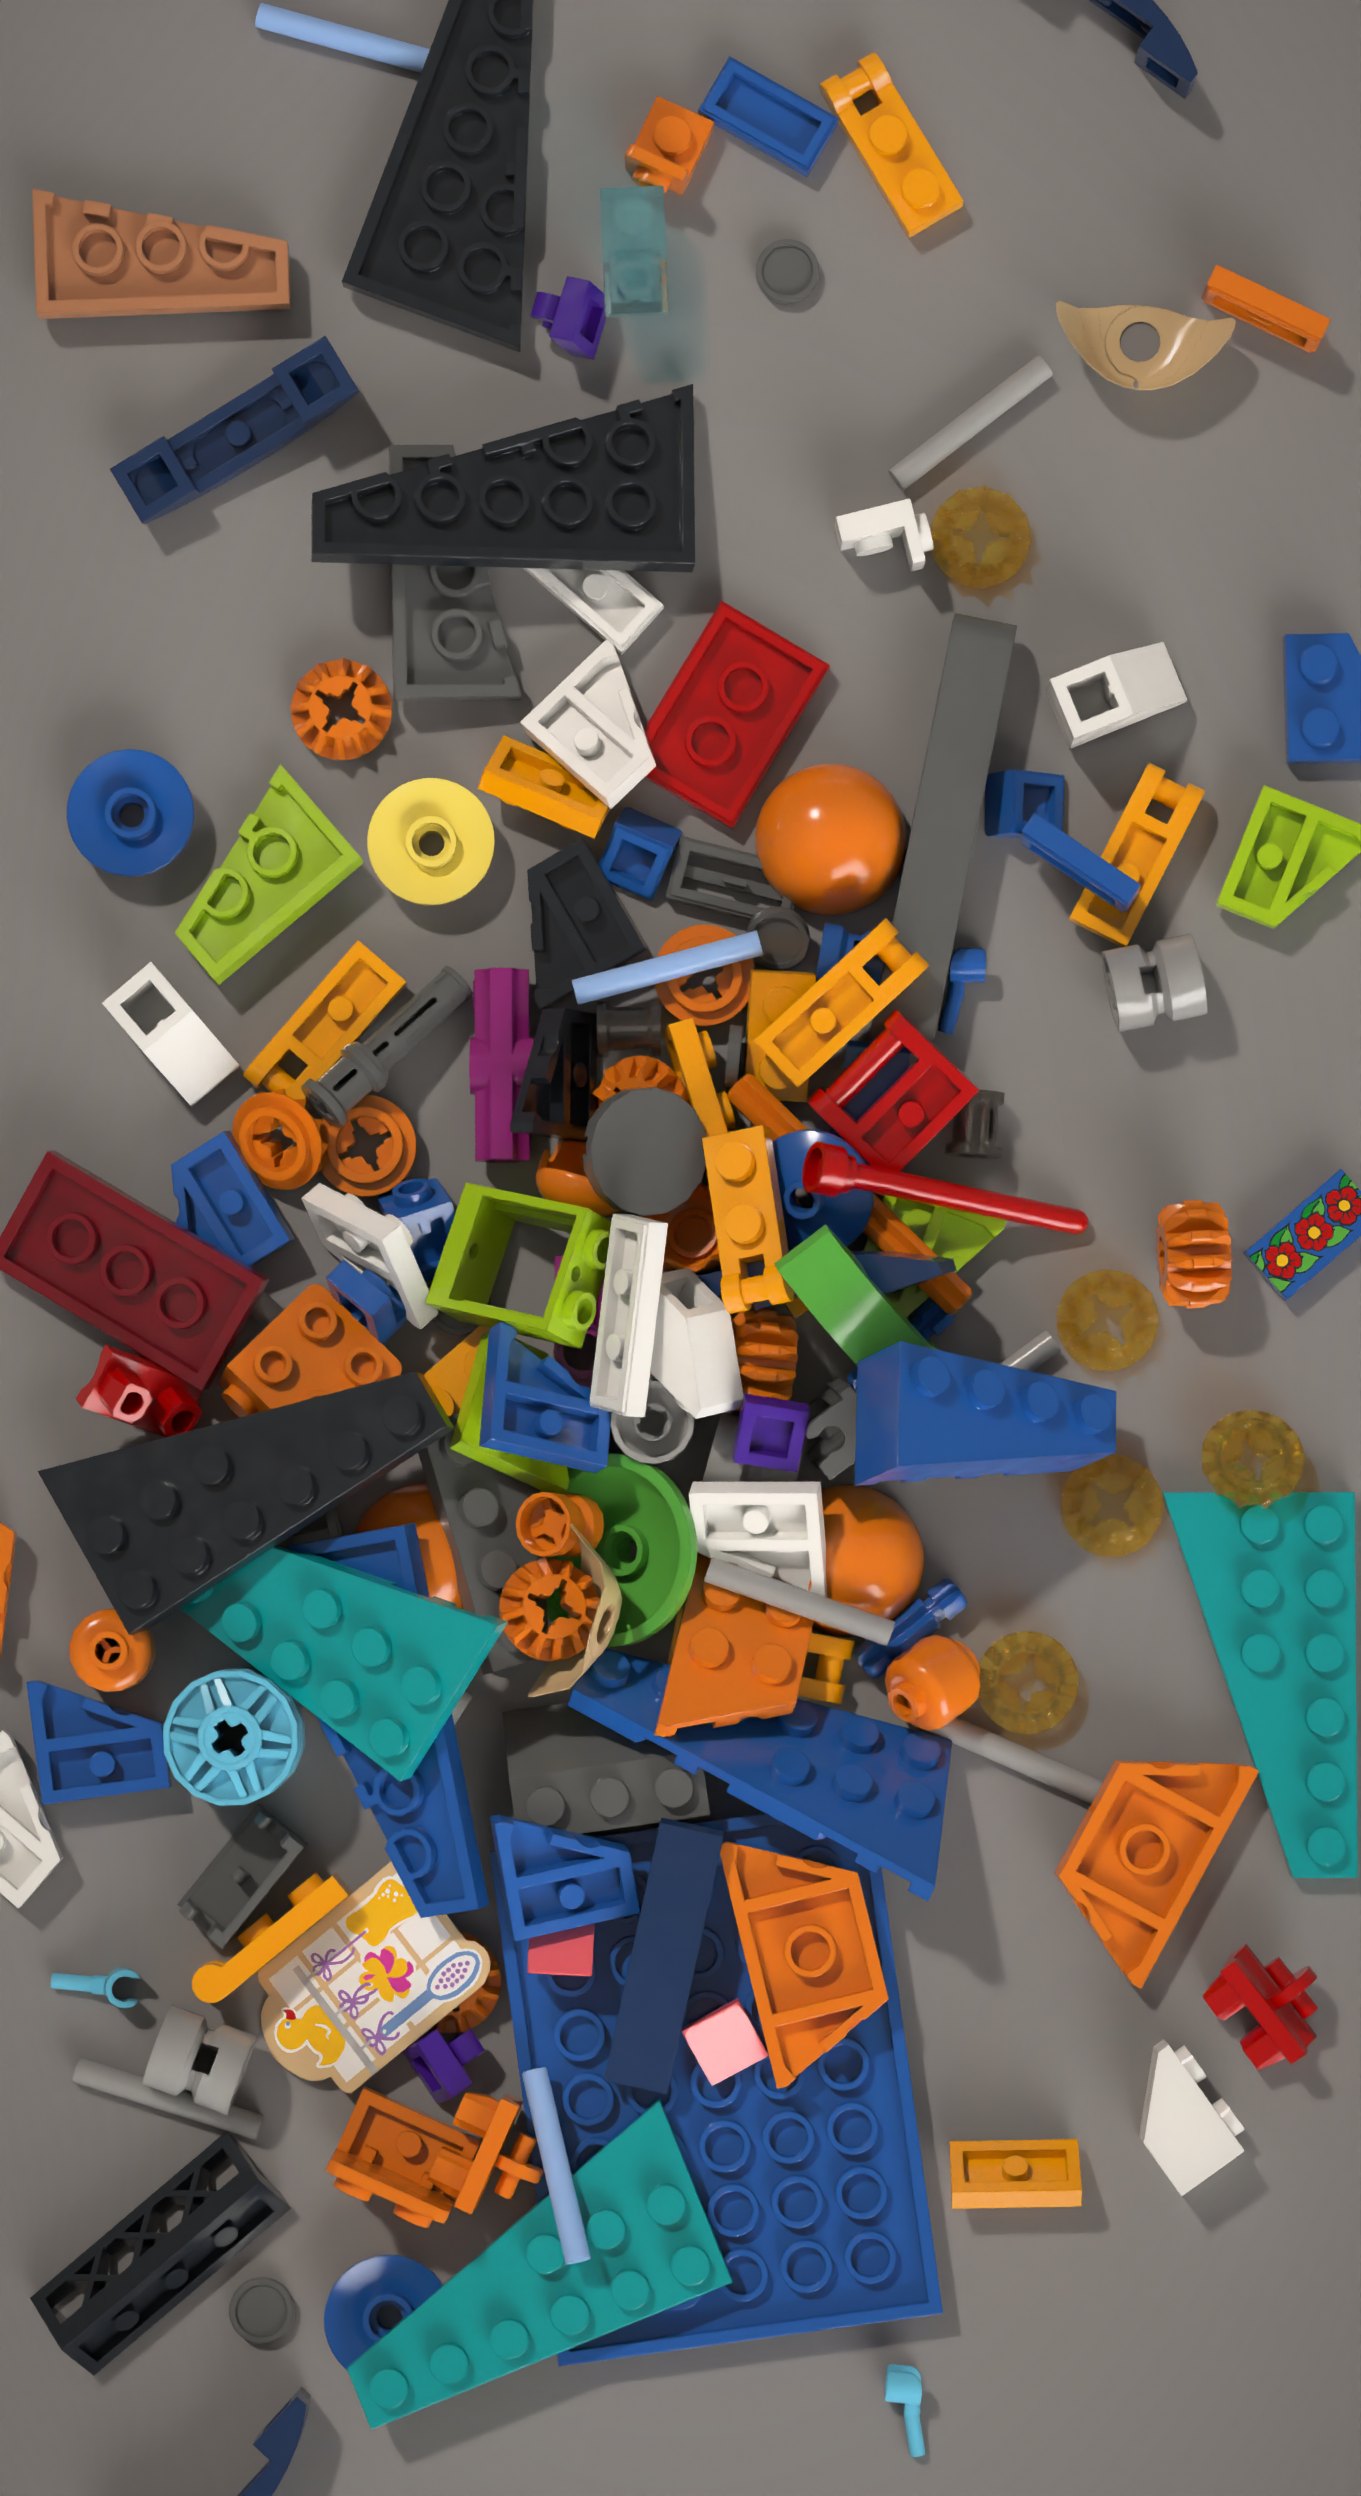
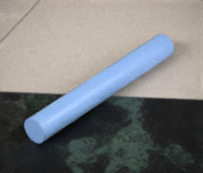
M265 3L260 4L255 20V27L419 73L422 72L430 49Z
M756 930L571 981L579 1005L763 955Z
M546 2067L528 2070L522 2073V2078L565 2264L580 2263L591 2259L548 2071Z

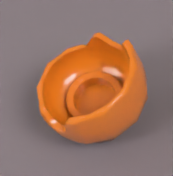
M573 1140L560 1141L550 1158V1150H544L535 1176L536 1186L544 1199L586 1207L604 1218L620 1211L612 1208L594 1192L584 1172L582 1154H586L585 1142Z
M700 1182L686 1202L668 1213L639 1216L668 1223L662 1271L670 1272L689 1268L695 1275H700L720 1267L709 1186L703 1185Z

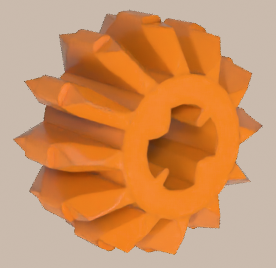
M1202 1199L1182 1200V1203L1169 1204L1163 1207L1158 1215V1227L1155 1229L1157 1237V1247L1155 1250L1157 1254V1271L1159 1272V1288L1163 1292L1164 1299L1169 1306H1185L1186 1309L1205 1308L1209 1304L1225 1301L1230 1292V1281L1232 1280L1231 1261L1233 1258L1231 1255L1228 1219L1223 1208L1218 1202H1203Z
M755 1308L734 1313L731 1316L743 1395L745 1393L789 1400L792 1396L793 1381L796 1378L795 1369L798 1359L797 1343L799 1338L792 1316L778 1314L776 1310H755Z

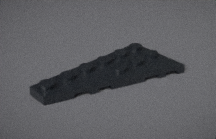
M449 0L348 263L342 284L344 288L520 352L534 0Z
M693 384L673 389L670 395L641 403L638 399L617 405L614 411L583 420L575 417L482 444V449L454 457L446 454L426 461V465L389 475L383 472L312 493L311 562L693 572L695 566Z
M414 1371L40 1470L38 1473L129 1635H135L139 1632L147 1631L455 1428L424 1374Z

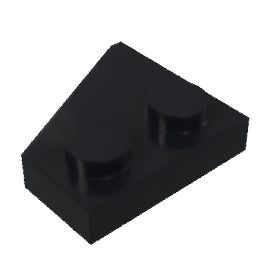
M585 839L577 840L527 870L529 901L531 902L532 909L531 942L532 951H534L536 990H534L535 1002L540 1010L543 1011V1009L549 1008L574 993L571 980L615 969L648 950Z
M568 1008L543 1009L511 1119V1133L562 1140L587 1141L588 1138L584 1137L588 1121L596 1112V1096L592 1094L596 1090L597 1082L596 1013Z

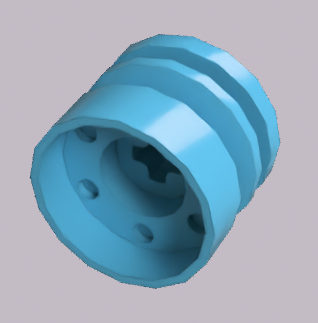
M252 1668L215 1671L191 1682L172 1702L163 1726L164 1755L174 1778L193 1796L218 1806L246 1805L278 1790L296 1771L306 1746L305 1718L297 1700L260 1671ZM224 1720L231 1727L243 1724L248 1731V1734L241 1740L245 1748L241 1755L234 1748L222 1751L218 1746L217 1741L224 1735L220 1727Z

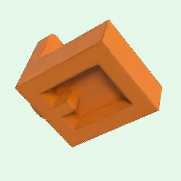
M657 96L635 144H630L625 154V169L633 173L632 181L658 195H666L669 189L683 196L714 130V121Z

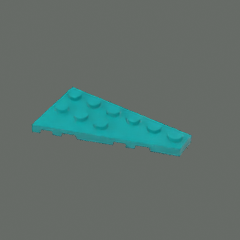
M1162 1492L1161 1495L1175 1530L1186 1569L1189 1572L1202 1610L1201 1613L1231 1702L1235 1707L1251 1761L1254 1763L1255 1769L1259 1770L1257 1775L1290 1876L1292 1878H1358L1355 1492Z
M278 1545L180 1608L400 1782L413 1776L508 1621L490 1615L480 1616L455 1607L456 1603L436 1596L428 1598L397 1587L395 1582L308 1552L301 1554Z
M660 2098L572 2174L591 2259L575 2264H565L550 2195L547 2194L490 2243L484 2251L463 2269L455 2273L435 2293L414 2311L406 2315L348 2365L347 2371L371 2430L733 2283Z

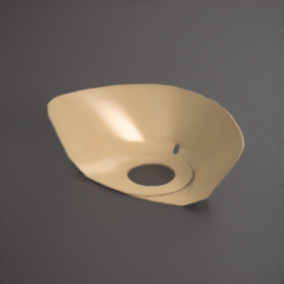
M1060 300L1056 302L1058 320L1068 340L1085 362L1106 380L1134 390H1155L1170 387L1195 374L1218 354L1230 339L1236 325V320L1233 318L1207 321L1151 306L1116 305L1101 308H1077ZM1138 322L1150 324L1156 329L1160 337L1158 352L1153 358L1142 362L1130 360L1124 355L1120 347L1122 332L1127 326ZM1135 381L1138 383V388H1134L1133 383Z
M572 1523L570 1526L578 1535L581 1547V1571L586 1575L592 1576L593 1586L600 1598V1602L586 1648L568 1659L548 1661L536 1683L528 1692V1697H537L570 1689L604 1652L615 1632L619 1619L622 1595L617 1579L611 1568Z

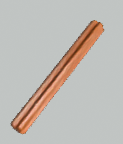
M746 1074L739 1079L727 1094L729 1101L754 1126L764 1125L771 1130L772 1142L787 1133L807 1129L751 1074ZM874 1194L872 1214L863 1232L882 1251L938 1257ZM955 1272L917 1284L942 1310L950 1315L956 1313L972 1295L971 1288Z

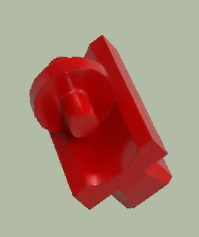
M105 1344L100 1353L94 1376L80 1390L76 1401L84 1409L163 1437H169L194 1429L202 1415V1409L197 1402L204 1391L199 1390L143 1355L135 1352L128 1353Z
M1246 1943L1230 1955L1218 1977L1208 1986L1203 1994L1204 2001L1221 2020L1225 2021L1246 2006L1259 2022L1258 2026L1243 2035L1240 2040L1243 2052L1256 2069H1263L1284 2058L1292 2065L1307 2054V2046L1317 2037L1305 2021L1307 2017L1318 2009V2006L1305 1991L1317 1979L1316 1973L1310 1966H1306L1292 1974L1282 1959L1277 1957L1264 1967Z

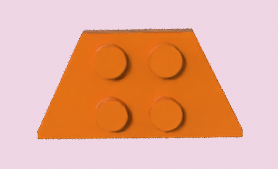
M697 1552L695 1575L684 1603L654 1735L661 1737L673 1736L676 1734L677 1728L712 1722L713 1728L738 1724L747 1717L766 1719L792 1714L797 1701L814 1620L704 1582L712 1558Z
M1114 1761L1054 1874L1127 1981L1141 1989L1259 1770L1245 1763Z
M728 1841L722 1842L720 1857L776 2087L779 2089L787 2087L796 2079V2076L824 2052L827 2053L862 2020L868 2018L889 1998L857 1871Z

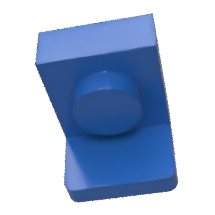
M410 1179L399 1183L393 1188L392 1192L380 1195L377 1199L384 1216L387 1214L395 1216L409 1230L413 1239L410 1248L425 1282H428L434 1278L455 1212L451 1199L438 1179Z
M343 1260L326 1277L331 1296L340 1305H343L382 1344L407 1321L406 1309L398 1291L391 1285L388 1286L371 1270L366 1269L360 1274Z

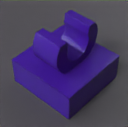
M567 276L561 297L550 293L537 292L530 316L534 319L543 320L542 326L551 330L549 337L570 355L594 360L612 300L591 281Z
M744 1393L732 1450L733 1462L797 1472L810 1413L808 1403Z
M471 2029L465 2033H460L447 2043L439 2031L434 2030L421 2036L402 2052L436 2104L453 2098L473 2084L462 2066L477 2057L485 2049Z

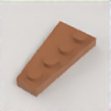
M32 189L36 314L39 319L291 309L289 245L285 240L212 225L203 227L174 221L173 217L149 212L148 215L112 208L110 204L86 199L82 202L58 197L52 192Z

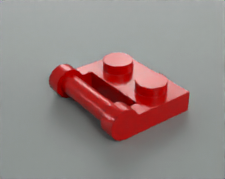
M895 1009L883 1021L886 1028L826 1090L819 1087L807 1099V1102L872 1166L900 1172L979 1092V1088L923 1035L902 1012ZM904 1046L907 1047L918 1059L856 1121L844 1107Z

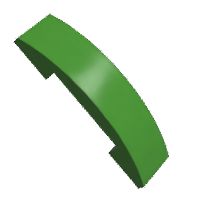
M826 1224L774 1263L779 1273L809 1311L856 1365H858V1361L899 1341L939 1350L932 1341L927 1342L874 1284L868 1277L861 1262Z

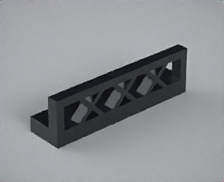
M226 2131L37 2291L30 2299L60 2349L94 2376L289 2211L291 2207L281 2192L258 2173L237 2139ZM230 2158L239 2173L218 2191L207 2190L211 2173ZM173 2205H185L181 2222L169 2233H157L161 2216ZM124 2247H136L131 2265L119 2275H108L112 2257ZM75 2288L86 2289L82 2306L63 2321L55 2305Z

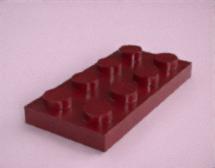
M55 1150L46 1152L0 1236L1 1271L201 1391L210 1388L270 1280L268 1277Z

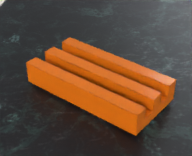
M1217 264L1201 299H1204V303L1309 353L1316 351L1331 321L1330 318Z

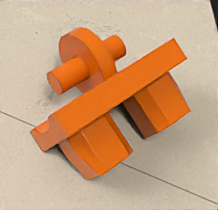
M472 2091L465 2093L452 2124L484 2138L476 2157L473 2160L443 2146L427 2180L445 2193L457 2198L454 2207L472 2214L480 2202L495 2167L503 2171L494 2192L507 2199H512L520 2178L532 2183H539L544 2171L528 2161L537 2139L519 2132L511 2153L502 2150L521 2109L522 2100L509 2094H505L499 2100L492 2096Z

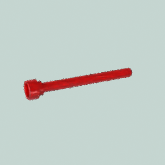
M815 1142L808 1150L803 1164V1187L806 1192L835 1197L840 1192L848 1193L853 1188L1075 1235L1083 1233L1088 1227V1217L1079 1209L857 1163L853 1155L847 1153L844 1147L833 1144Z

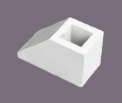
M1164 642L1103 657L1051 678L1045 690L1069 749L1187 702L1186 695Z
M152 962L148 963L102 1002L116 1021L191 1107L240 1066Z
M689 1268L662 1273L650 1373L674 1396L676 1403L683 1410L697 1419L739 1409L744 1395L731 1316L727 1312L724 1303Z
M1163 2039L1153 2046L1139 2138L1179 2194L1183 2196L1244 2152L1235 2136L1245 2129L1223 2098L1214 2104L1209 2102L1197 2085L1207 2076L1185 2045L1174 2052Z

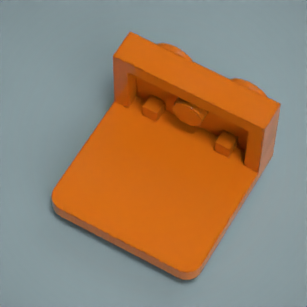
M312 1284L226 1366L218 1384L225 1390L221 1396L227 1406L237 1416L244 1417L399 1376L402 1372V1365L381 1342L370 1334V1331L331 1296V1293L325 1287L319 1284Z
M364 2086L339 2144L325 2170L336 2176L333 2186L338 2190L364 2201H369L374 2193L396 2203L393 2213L398 2217L420 2227L429 2228L432 2220L445 2224L456 2198L445 2193L427 2180L441 2148L445 2146L473 2159L481 2138Z

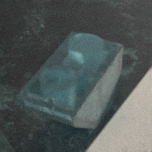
M664 186L600 188L605 317L669 315Z

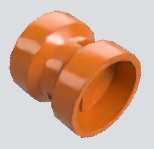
M555 1492L532 1494L523 1502L518 1510L516 1518L517 1537L522 1546L534 1555L542 1557L559 1555L563 1557H580L581 1547L579 1538L570 1524H574L591 1546L596 1549L602 1539L604 1530L603 1513L598 1504L587 1495L579 1493L560 1494Z

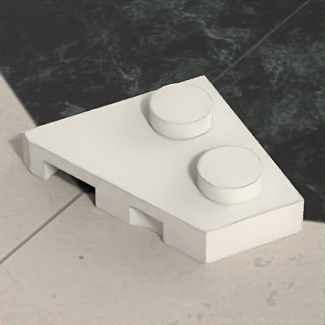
M608 639L520 722L524 732L610 809L656 766L619 656L614 645Z
M318 1183L301 1198L322 1245L341 1262L345 1260L360 1274L366 1269L371 1270L388 1286L391 1285L395 1288L405 1306L406 1319L415 1327L422 1329L439 1314L436 1308L425 1303L429 1289L410 1248V1245L413 1243L412 1236L398 1218L391 1214L383 1216L367 1208L355 1195L350 1193L342 1195L321 1183Z
M821 1482L692 1483L689 1491V1502L697 1536L698 1553L709 1558L714 1557L736 1564L739 1567L771 1578L775 1577L807 1591L811 1581L812 1584L809 1591L827 1597L826 1541Z
M5 1729L0 1732V1893L17 1908H20L60 1863L63 1856L15 1739Z

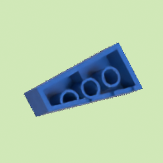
M902 1341L858 1361L855 1486L874 1485L881 1481L900 1480L901 1483L919 1482L929 1478L955 1476V1479H965L999 1473L1008 1476L1069 1472L1116 1452V1391Z

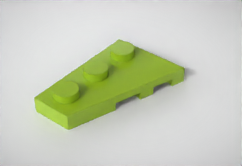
M281 764L269 781L271 787L254 814L249 813L239 829L238 834L240 836L220 868L214 869L174 933L218 985L364 863L359 854Z

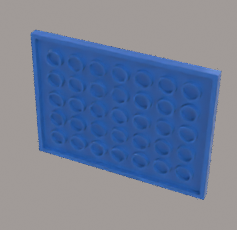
M766 1813L689 1823L725 1831L723 1842L728 1841L857 1871L889 2000L868 2018L858 2023L827 2053L824 2052L796 2076V2079L787 2087L779 2089L776 2087L769 2056L711 2086L681 2032L668 2093L663 2094L604 2081L640 1913L595 1923L592 1976L527 1973L529 1938L514 1941L509 1933L496 1851L490 1850L527 2134L537 2139L522 2078V2073L528 2070L542 2067L547 2068L571 2174L576 2172L597 2154L603 2146L618 2136L660 2098L733 2282L558 2353L559 2367L943 2314L881 1866L877 1873H874L854 1862L858 1853L828 1837L814 1840ZM659 1827L591 1836L624 1844L629 1850L641 1912ZM719 1855L682 2027L739 1997L767 2050L729 1889ZM536 2142L530 2156L531 2163L543 2169L538 2143ZM544 2172L539 2183H534L537 2203L549 2194Z

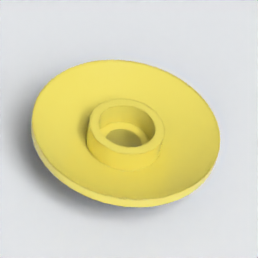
M440 778L413 780L390 792L376 808L369 824L367 836L369 858L380 881L398 897L420 905L447 904L470 893L486 875L493 859L495 847L493 825L487 810L480 800L465 787ZM432 833L440 835L444 840L443 850L435 856L424 854L420 849L423 837Z

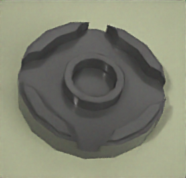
M656 1087L623 1089L603 1101L588 1121L584 1137L588 1138L586 1154H582L584 1172L594 1192L612 1208L639 1216L668 1213L686 1202L702 1181L706 1167L702 1138L706 1137V1131L695 1109L678 1094Z

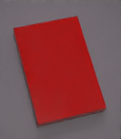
M721 600L644 728L656 766L644 778L733 830L829 671L830 665Z

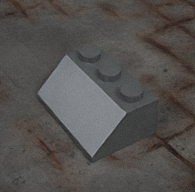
M568 1703L502 1712L514 1818L582 1834L659 1823L661 1817L680 1820L710 1815L705 1771L700 1768L696 1775L681 1768L674 1764L676 1754L648 1739L635 1743L567 1706Z

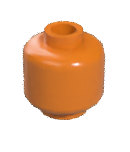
M101 1609L86 1616L74 1629L69 1643L70 1662L76 1675L89 1687L103 1692L123 1691L140 1683L151 1671L156 1657L155 1638L151 1629L135 1635H129L115 1609ZM106 1638L116 1640L120 1646L112 1647ZM99 1644H101V1646L105 1650L102 1659L99 1656ZM113 1653H120L119 1658L115 1662L109 1663Z
M940 1635L924 1637L896 1657L888 1666L885 1685L889 1706L898 1718L909 1722L914 1727L927 1731L943 1728L970 1708L979 1697L981 1685L979 1663L972 1651L960 1641Z

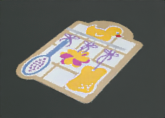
M389 1862L258 1971L259 1983L269 1995L260 2015L266 2044L273 2058L298 2077L308 2081H320L331 2077L340 2090L352 2093L484 1985L491 1966L488 1952L477 1942L466 1940L447 1914L420 1918L392 1862Z

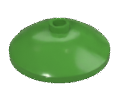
M608 1454L607 1467L597 1473L567 1467L570 1482L567 1491L561 1494L579 1493L587 1495L598 1504L603 1513V1535L595 1550L613 1571L622 1595L619 1619L607 1647H623L637 1644L652 1637L662 1630L680 1610L687 1598L695 1575L697 1536L694 1521L685 1498L674 1482L663 1471L653 1464L638 1462L624 1454ZM633 1541L637 1545V1556L634 1561L629 1553ZM559 1555L547 1557L548 1559L562 1561L571 1560L573 1565L581 1570V1556L563 1557ZM560 1586L546 1598L547 1616L551 1622L559 1617L568 1619L569 1616L568 1611L560 1606V1599L562 1597L559 1595L562 1588Z

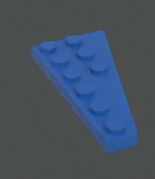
M415 1523L283 1546L301 1554L308 1552L395 1582L397 1587L430 1598ZM452 1713L413 1776L401 1782L317 1717L336 1756L343 1755L358 1783L354 1790L364 1810L368 1808L372 1810L388 1841L385 1850L420 1918L477 1910L488 1906V1895Z
M608 1648L604 1650L570 1688L567 1706L635 1743L646 1739L677 1755L674 1764L696 1775L700 1768L729 1783L727 1793L814 1840L828 1837L858 1853L854 1862L874 1873H877L880 1866L911 1882L908 1889L909 1892L929 1901L936 1885L952 1740L797 1699L792 1714L766 1719L747 1717L738 1724L713 1728L712 1722L677 1728L676 1734L673 1736H657L654 1733L670 1665Z

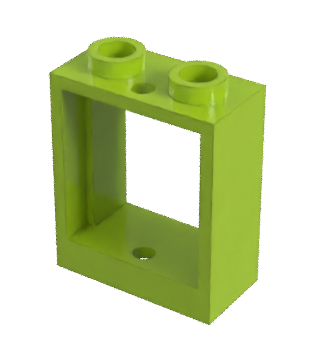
M466 1182L425 1303L460 1322L492 1328L497 1323L504 1322L518 1330L517 1335L581 1349L587 1330L595 1318L596 1303L604 1282L611 1221L586 1207ZM515 1221L571 1233L543 1317L487 1305Z

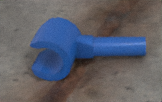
M958 948L952 953L949 965V986L947 989L949 992L938 1031L953 1035L964 997L965 982H985L986 953L982 948Z

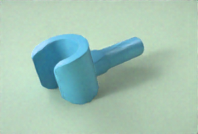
M127 1967L115 1968L107 1976H86L53 1972L51 1988L106 1995L109 2001L116 2007L131 2008L139 2002L138 1999L117 1998L112 1993V1986L116 1979L123 1976L135 1979L141 1978L133 1969Z
M889 2364L886 2372L884 2401L904 2403L903 2415L909 2454L911 2457L923 2456L926 2452L920 2420L921 2374L913 2366Z

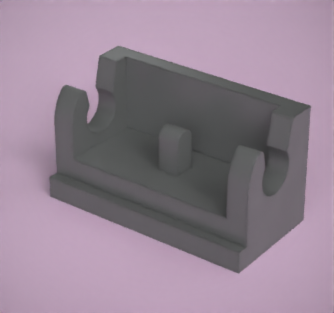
M838 1376L826 1382L829 1386L828 1390L808 1403L810 1412L808 1418L809 1425L805 1432V1436L808 1439L817 1436L822 1438V1440H818L807 1452V1455L816 1468L829 1480L855 1463L857 1395Z
M258 1804L177 1904L181 1907L179 1912L187 1920H193L207 1931L206 1934L210 1940L221 1949L224 1948L308 1843Z

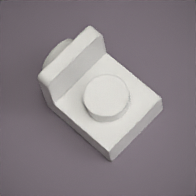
M910 498L837 516L835 519L834 529L840 551L855 548L857 556L872 555L891 549L893 547L892 538L901 536L909 568L912 572L923 569L925 564L924 552L934 549L926 514L924 512L914 515Z

